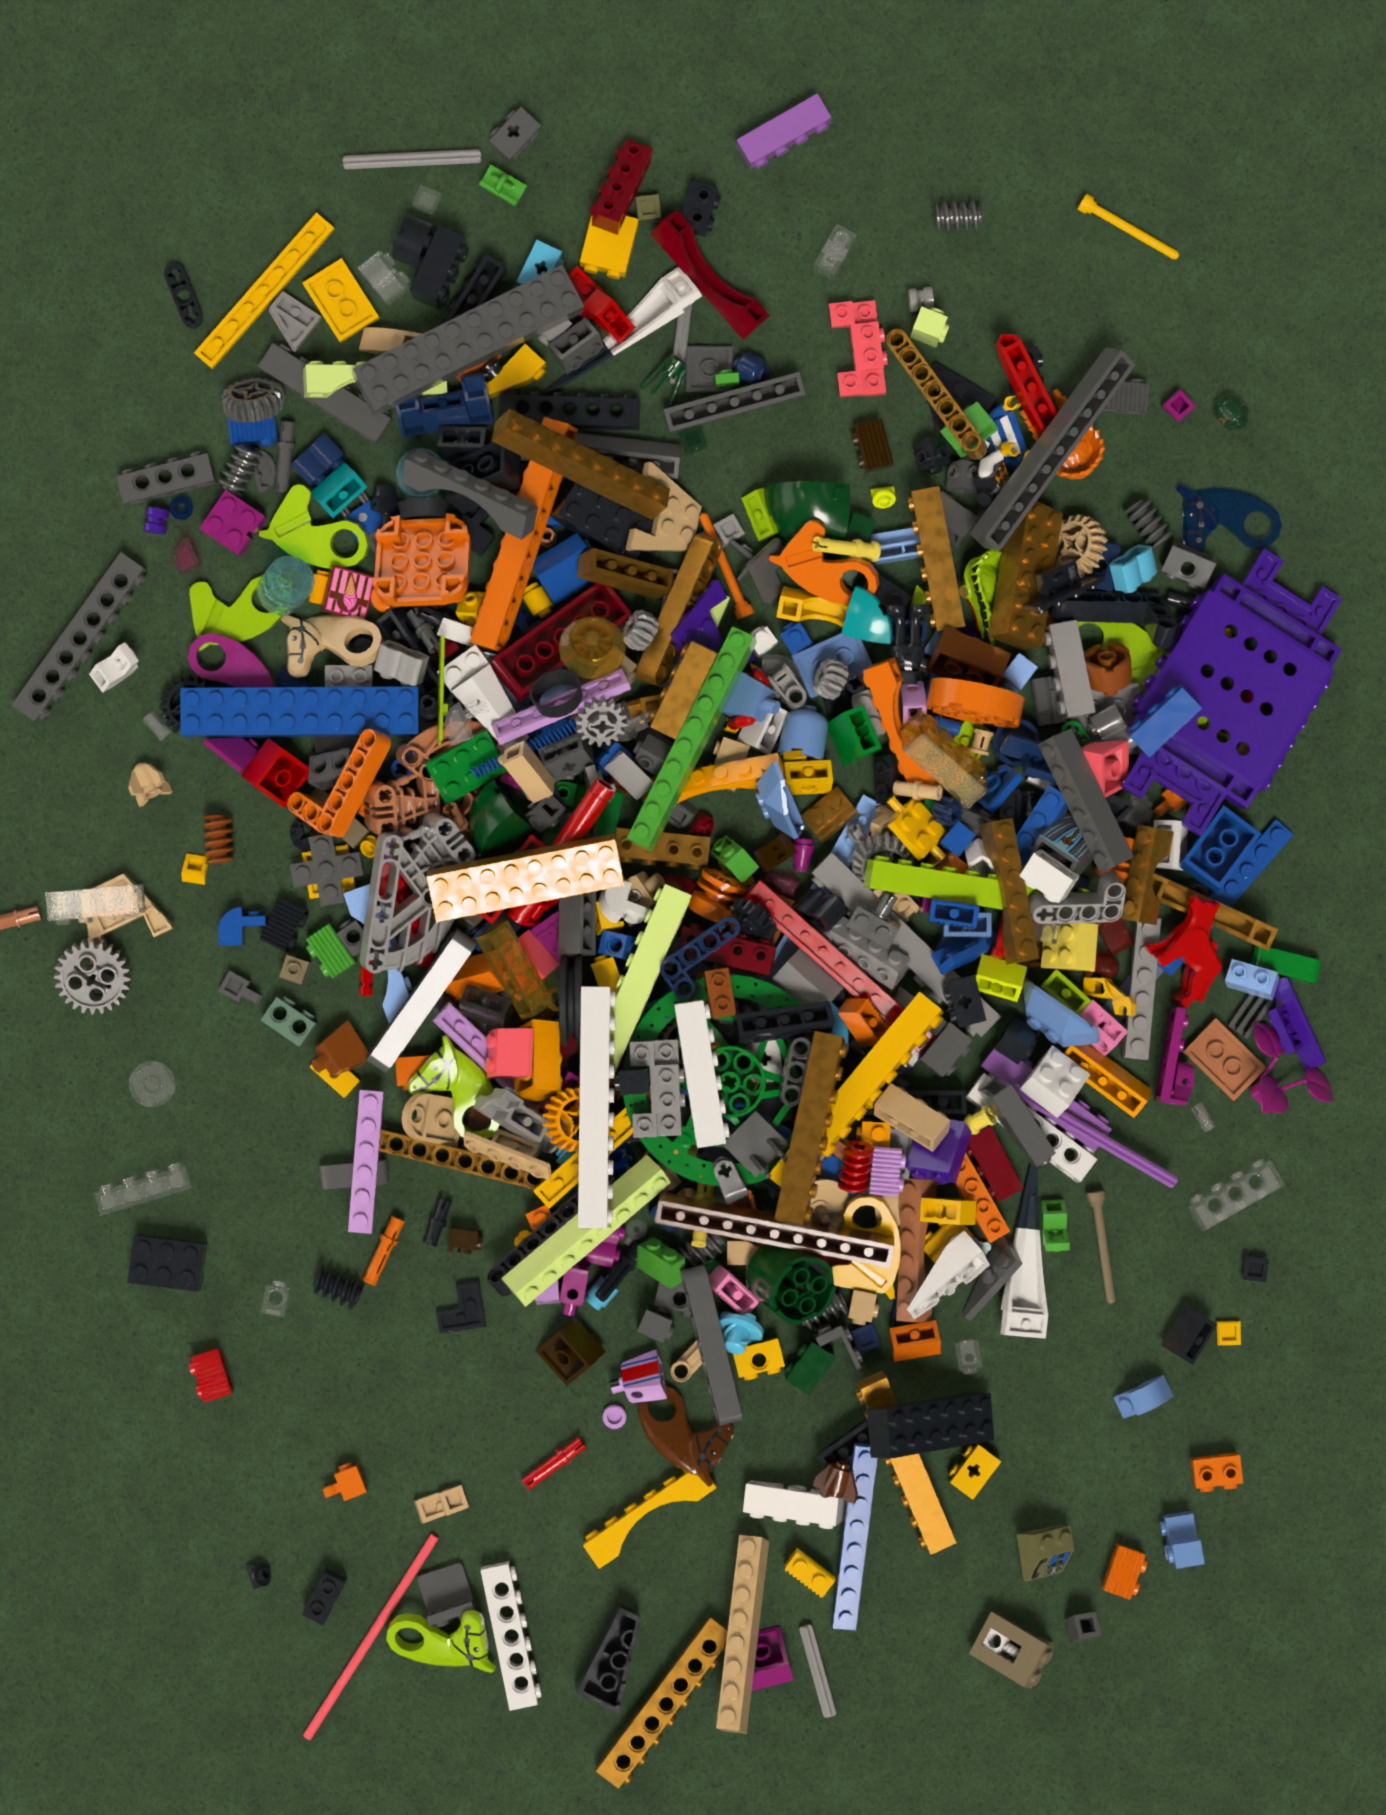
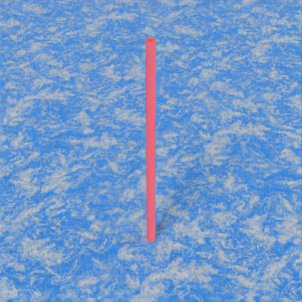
M430 1534L303 1734L306 1739H312L439 1538L435 1535Z

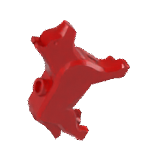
M1193 894L1188 900V915L1183 923L1178 925L1166 938L1144 944L1147 952L1151 955L1153 954L1162 967L1167 966V964L1178 958L1187 965L1182 976L1181 990L1171 996L1175 1004L1184 1009H1187L1195 1000L1199 1002L1204 1001L1212 982L1222 970V963L1216 953L1218 946L1210 938L1212 923L1220 903L1214 899L1212 901L1201 899L1197 894Z

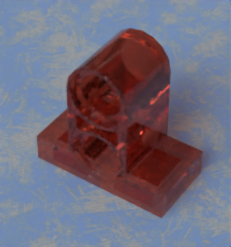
M1119 918L1115 922L1095 923L1098 924V932L1104 945H1108L1109 948L1107 950L1111 956L1133 946L1124 925V919Z

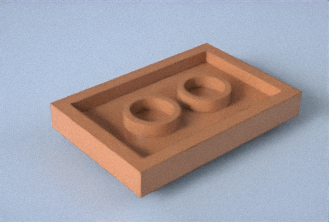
M1216 1018L1182 1051L1232 1101H1235L1267 1068Z

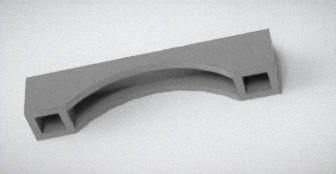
M1161 919L1157 920V925L1133 921L1129 997H1133L1136 1003L1135 1016L1126 1015L1124 1028L1128 1032L1122 1039L1121 1058L1148 1060L1157 960L1153 954L1151 955L1147 952L1144 944L1159 941Z

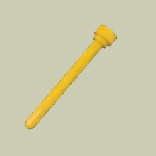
M1087 193L1077 209L1084 214L1086 212L1089 214L1093 213L1171 259L1175 260L1179 257L1177 250L1097 205L1093 196Z

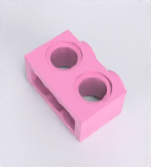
M1094 1000L1079 1014L1080 1017L1099 1029L1100 1041L1097 1044L1091 1045L1103 1056L1115 1048L1128 1032Z

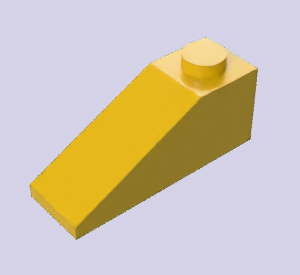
M524 344L503 366L500 373L487 383L489 398L491 399L504 394L506 391H512L531 384L534 379L539 381L546 373V370H544L546 362Z

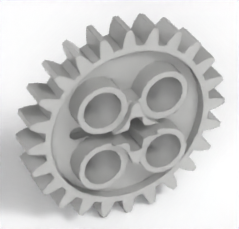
M83 939L80 947L78 944L73 943L72 950L66 948L64 951L65 956L60 955L58 959L60 963H57L55 969L59 971L54 975V978L59 980L55 988H62L59 996L67 995L65 1003L73 1001V1009L82 1006V1013L87 1008H90L92 1015H94L97 1008L103 1014L105 1006L111 1011L114 1008V1003L120 1005L121 998H125L127 995L125 990H129L131 986L127 981H130L132 975L126 974L131 967L123 965L127 958L118 957L121 950L113 952V944H110L107 948L104 947V940L99 945H96L95 939L91 940L90 945H87ZM83 958H91L94 964L87 965L84 963ZM109 969L113 971L114 976H106L103 970ZM92 974L96 975L94 980L90 978ZM71 977H79L82 983H74ZM92 989H100L103 995H95Z

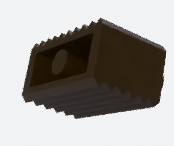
M882 419L855 425L851 438L854 447H859L860 455H857L859 468H864L865 474L893 467L894 463Z

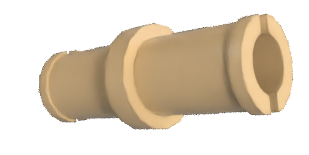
M896 780L893 785V794L895 796L913 797L914 800L926 798L939 801L942 798L943 789L941 785L923 784L921 781L910 783Z

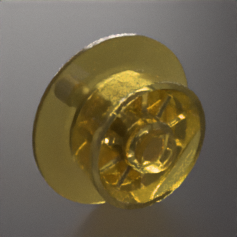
M585 617L574 621L563 632L559 644V652L564 665L569 671L585 679H599L612 674L621 665L626 651L625 640L619 628L612 622L600 617Z

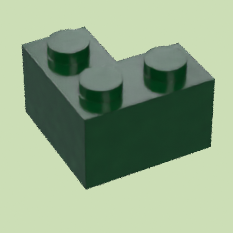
M812 1339L808 1343L803 1341L797 1351L798 1359L795 1363L791 1361L784 1371L787 1374L785 1380L809 1396L821 1377L824 1378L836 1359L834 1353L823 1346L819 1347L817 1342Z

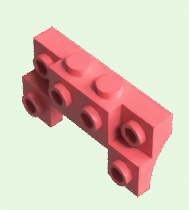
M875 300L829 304L831 329L850 327L854 371L837 373L840 398L886 395L883 369L884 365H887V353L882 351L881 342H885L884 329L879 328Z

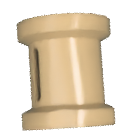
M974 728L973 732L975 735L972 747H969L968 751L989 756L988 747L994 733Z

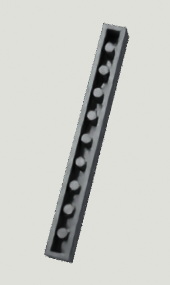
M1105 347L972 529L970 535L984 548L1000 552L1136 364L1122 350Z

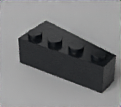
M617 1602L574 1686L577 1694L618 1714L641 1622V1616L638 1611Z

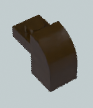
M786 833L781 834L750 855L759 866L753 873L755 879H758L798 852Z

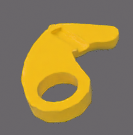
M869 1193L859 1194L849 1200L844 1210V1225L848 1228L894 1236L895 1246L890 1268L856 1261H851L847 1264H834L831 1267L834 1285L865 1292H885L891 1300L895 1298L893 1283L899 1268L901 1254L898 1225L883 1198ZM861 1206H873L881 1213L882 1219L876 1227L864 1229L857 1226L854 1222L853 1214Z

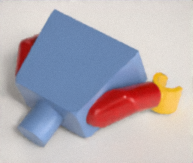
M750 663L751 669L748 673H741L723 710V713L729 716L726 717L728 724L723 730L732 734H736L739 728L753 725L755 722H763L767 713L776 715L780 709V702L773 700L775 691L770 689V681L764 672L752 663Z

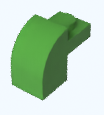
M1064 1199L1041 1200L1042 1242L1045 1245L1046 1251L1059 1252L1070 1250L1067 1232V1210Z

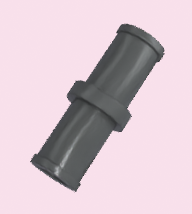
M420 607L414 608L415 614L411 609L407 616L416 629V635L423 640L429 653H435L434 646L439 651V640L433 631V625L416 617L419 611L422 612Z

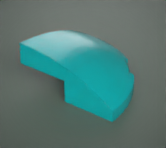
M856 586L852 594L842 634L865 641L890 644L892 642V625L889 615L886 614L884 616L878 606L881 603L878 598L860 586Z

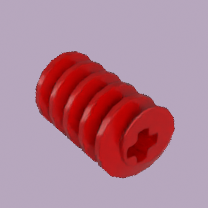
M851 1140L848 1142L850 1147L844 1148L845 1156L842 1157V1162L845 1164L841 1165L842 1173L839 1174L841 1181L838 1182V1188L850 1193H862L868 1188L874 1147L865 1141Z

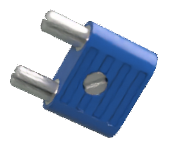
M363 491L362 495L367 502L359 494L358 497L363 505L351 513L345 507L344 510L348 515L346 516L343 510L341 514L344 517L342 521L351 520L360 523L369 535L382 527V514L371 510L372 500ZM350 531L356 542L359 543L357 536Z

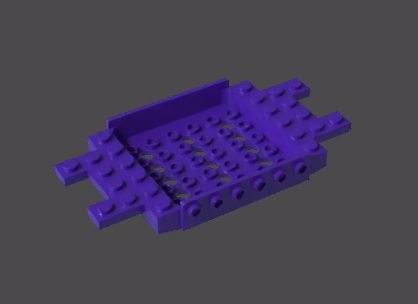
M1265 548L1261 550L1242 584L1226 574H1222L1218 577L1211 590L1201 595H1196L1190 604V607H1192L1189 615L1185 614L1179 622L1178 626L1181 628L1174 637L1173 646L1168 648L1165 655L1161 654L1155 663L1157 667L1153 675L1150 673L1143 683V686H1145L1141 694L1138 693L1131 703L1133 708L1130 713L1135 715L1125 733L1127 735L1132 732L1130 727L1139 719L1143 721L1149 715L1147 713L1148 710L1156 703L1160 704L1166 698L1167 692L1174 686L1177 687L1180 683L1200 702L1202 709L1151 757H1148L1143 750L1141 751L1120 786L1141 799L1154 780L1191 804L1182 819V826L1199 837L1204 833L1224 798L1239 808L1245 809L1248 808L1258 792L1269 787L1272 782V776L1283 764L1284 756L1294 745L1297 734L1306 725L1307 717L1319 703L1320 695L1329 686L1330 679L1335 672L1332 666L1341 651L1339 647L1323 638L1321 634L1342 598L1322 586L1309 605L1272 580L1284 561ZM1227 625H1233L1236 628L1237 634L1234 638H1228L1225 635L1224 630ZM1250 637L1256 641L1255 650L1249 651L1245 648L1244 641L1246 638ZM1267 650H1271L1276 654V660L1272 664L1267 663L1264 659V653ZM1286 663H1292L1295 666L1296 672L1293 676H1287L1284 673L1283 668ZM1205 664L1210 665L1213 669V675L1210 678H1206L1201 674V667ZM1228 677L1232 680L1233 687L1231 690L1227 691L1221 687L1220 682L1222 678ZM1243 690H1249L1252 693L1253 698L1250 703H1244L1241 700L1240 694ZM1264 702L1272 706V713L1269 716H1265L1260 712V706ZM1199 717L1208 719L1209 727L1207 730L1198 728L1197 720ZM1220 729L1226 730L1229 734V739L1226 743H1221L1217 739L1216 735ZM1239 742H1244L1248 745L1249 751L1244 756L1238 754L1236 750Z

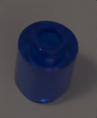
M282 668L276 678L278 687H312L313 684L307 676L293 677L289 674L288 668Z

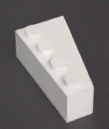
M753 1480L746 1483L743 1512L750 1513V1517L764 1518V1515L772 1516V1520L786 1522L787 1519L796 1520V1524L810 1525L811 1522L819 1524V1527L824 1529H833V1526H837L845 1518L847 1501L843 1500V1498L832 1496L828 1498L821 1497L823 1491L821 1489H811L810 1492L806 1491V1487L799 1485H790L788 1489H783L784 1485L780 1483Z

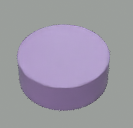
M610 1405L604 1410L603 1421L607 1427L618 1429L626 1421V1412L619 1405Z

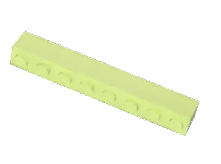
M666 884L663 888L659 887L656 892L654 901H657L654 910L649 909L644 921L648 925L645 932H639L635 944L638 945L636 953H630L625 965L629 967L626 976H620L616 986L620 990L616 997V1005L611 1006V1016H615V1030H611V1040H615V1055H610V1064H615V1071L620 1066L659 975L661 963L668 954L692 898V895Z
M646 1155L612 1184L613 1199H609V1209H613V1223H608L607 1229L578 1228V1214H576L501 1279L526 1307L671 1183L663 1170Z

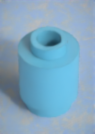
M601 1275L587 1291L588 1295L584 1298L598 1311L602 1307L605 1308L619 1291L616 1288L604 1302L596 1298V1291L609 1275L606 1277Z

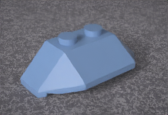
M775 761L756 783L759 793L755 795L765 818H771L776 828L796 839L801 835V830L805 828V825L779 763Z
M1027 978L1024 979L1025 1010L1027 1023L1034 1030L1039 1029L1052 1043L1057 1042L1063 1047L1097 1044L1100 1041L1098 1028L1091 1025Z

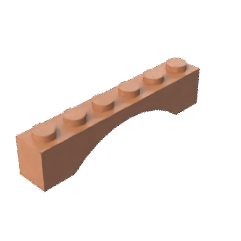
M904 1179L903 1192H901V1254L898 1268L896 1321H932V1308L915 1320L911 1317L907 1308L926 1279L924 1246L928 1222L920 1221L921 1198L936 1197L937 1182L933 1179Z

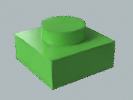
M733 370L719 371L720 374H715L716 388L739 386V372L734 373Z

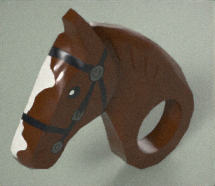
M666 1387V1400L674 1408V1417L667 1422L656 1421L651 1417L648 1412L649 1401L639 1402L637 1407L639 1421L645 1436L656 1450L676 1467L699 1476L708 1487L713 1485L710 1473L720 1461L733 1438V1426L730 1423L719 1426L716 1422L708 1430L691 1432L683 1399L673 1388Z

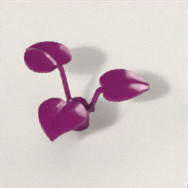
M1251 1023L1258 1048L1265 1055L1272 1057V1061L1264 1073L1259 1076L1260 1081L1250 1088V1093L1254 1100L1261 1104L1262 1113L1286 1112L1289 1108V1103L1283 1090L1303 1083L1307 1084L1308 1092L1315 1099L1322 1102H1332L1334 1100L1333 1091L1328 1079L1318 1069L1309 1068L1305 1072L1306 1078L1279 1087L1273 1077H1267L1277 1062L1278 1055L1284 1054V1049L1280 1046L1279 1035L1274 1029L1264 1023Z

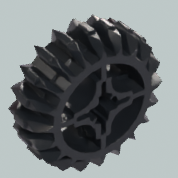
M188 674L187 682H185L182 676H179V685L172 680L170 684L174 688L172 690L164 688V691L169 695L168 697H160V700L166 702V705H160L159 709L167 710L166 713L161 715V718H170L165 725L167 727L174 725L172 732L175 734L181 729V723L175 716L181 715L180 705L173 709V702L180 692V688H208L210 685L209 679L204 680L201 684V677L197 675L195 682H193V676Z

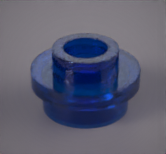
M177 497L170 503L169 510L175 519L186 520L193 513V505L188 498ZM178 505H185V510L183 512H178Z

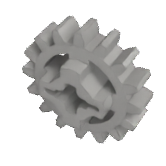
M604 696L601 697L600 701L593 697L591 704L586 701L584 702L585 709L578 708V716L575 717L577 733H580L582 740L588 738L589 745L596 741L598 747H601L602 742H606L609 746L611 739L618 741V734H625L624 727L627 726L626 712L622 710L620 703L615 705L613 698L606 702Z

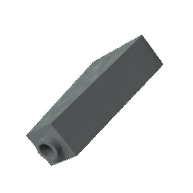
M996 1077L979 1089L980 1095L992 1109L1029 1163L1036 1167L1047 1164L1056 1152L1012 1084Z

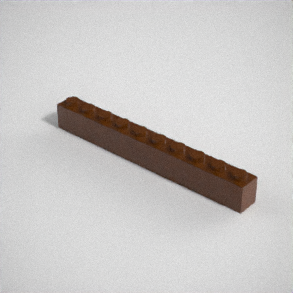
M660 1192L655 1223L890 1268L895 1246L894 1236L833 1224L823 1226L821 1222L812 1220L810 1222L807 1221L806 1227L777 1221L774 1219L776 1213Z

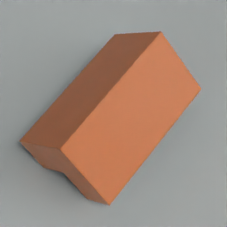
M496 950L468 957L446 988V993L457 1004L505 991L508 979L500 970L503 961L502 957Z

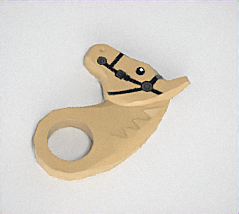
M330 614L300 620L289 615H283L281 621L289 627L286 639L288 672L296 678L304 677L309 673L314 656L320 650L322 652L326 648L338 655L349 665L363 667L377 659L380 644L384 642L382 634L376 625L357 616L344 617ZM368 634L373 637L372 645L362 653L348 651V644L354 636Z

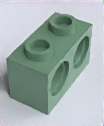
M286 996L283 999L276 997L261 1021L297 1046L302 1047L317 1026V1023L313 1021L315 1016L305 1009L302 1012L295 1009L296 1003ZM278 1007H284L287 1011V1016L283 1020H278L275 1016V1011ZM298 1020H303L306 1023V1030L301 1034L297 1033L294 1029V1025Z

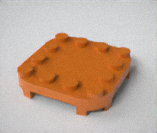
M446 513V518L401 520L400 515L391 517L392 520L386 523L381 529H377L375 535L377 540L375 574L372 577V582L382 604L396 607L446 605L454 602L458 603L464 599V594L469 584L471 537L467 525L456 518L455 514Z

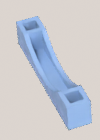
M370 884L343 893L351 916L363 924L365 923ZM383 911L376 913V917L378 918L379 915H383ZM395 937L389 941V947L397 945ZM397 969L388 970L387 991L382 1004L389 1023L410 995L409 991L413 990L409 977H404L403 972H398Z

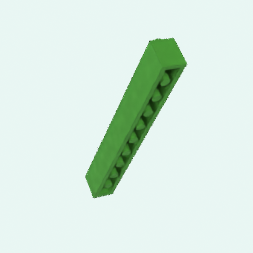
M732 626L627 836V839L632 844L651 853L653 852L757 643L753 635Z

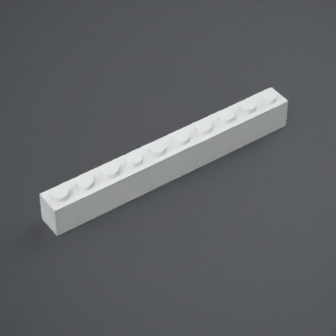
M581 987L578 1228L607 1229L608 1223H613V1209H609V1199H613V1185H609V1175H613L614 1162L609 1160V1151H614V1136H609L610 1127H614V1112H610V1103H614L615 1092L614 1088H610V1079H614L615 1064H610V1055H615V1040H611V1030H615V1016H611V1006L616 1005V992H611V987Z

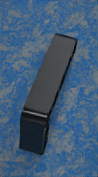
M1082 591L1083 594L1078 597L1065 599L1066 602L1064 604L1051 606L1050 616L1059 621L1143 623L1153 645L1163 649L1173 646L1177 622L1164 596L1157 593Z

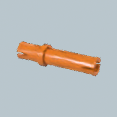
M391 1216L384 1234H381L379 1237L381 1240L362 1279L364 1282L373 1286L377 1285L393 1247L398 1243L397 1238L405 1224L403 1219Z

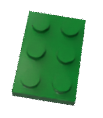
M482 729L423 763L445 805L454 802L507 771L501 764V769H498L496 766V771L491 766L492 773L487 769L488 776L485 775L483 770L484 777H481L478 772L479 780L470 771V768L474 769L479 764L483 766V762L487 763V760L491 761L492 758L496 760V756H500L486 729Z

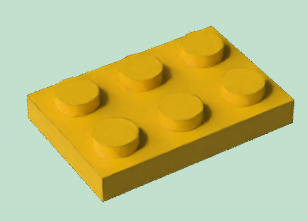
M342 258L302 283L340 343L380 319Z

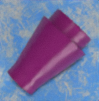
M798 837L793 842L794 847L798 851L793 855L794 870L808 872V865L815 845L812 838Z

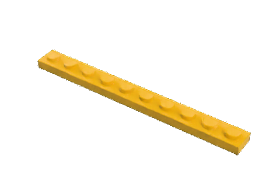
M715 1038L714 1042L710 1043L711 1049L720 1045ZM682 1057L679 1059V1064H680V1065L683 1064V1058H682ZM650 1087V1093H646V1097H647L648 1105H649V1108H650V1111H651V1087ZM626 1108L614 1117V1127H610L609 1136H614V1150L633 1134V1126ZM579 1152L572 1155L551 1174L549 1180L546 1179L534 1190V1193L549 1209L579 1183Z

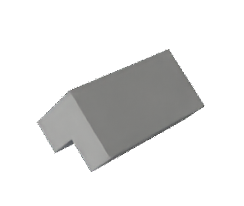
M800 948L772 978L784 991L802 1005L827 1001L831 1003L843 989L837 981Z

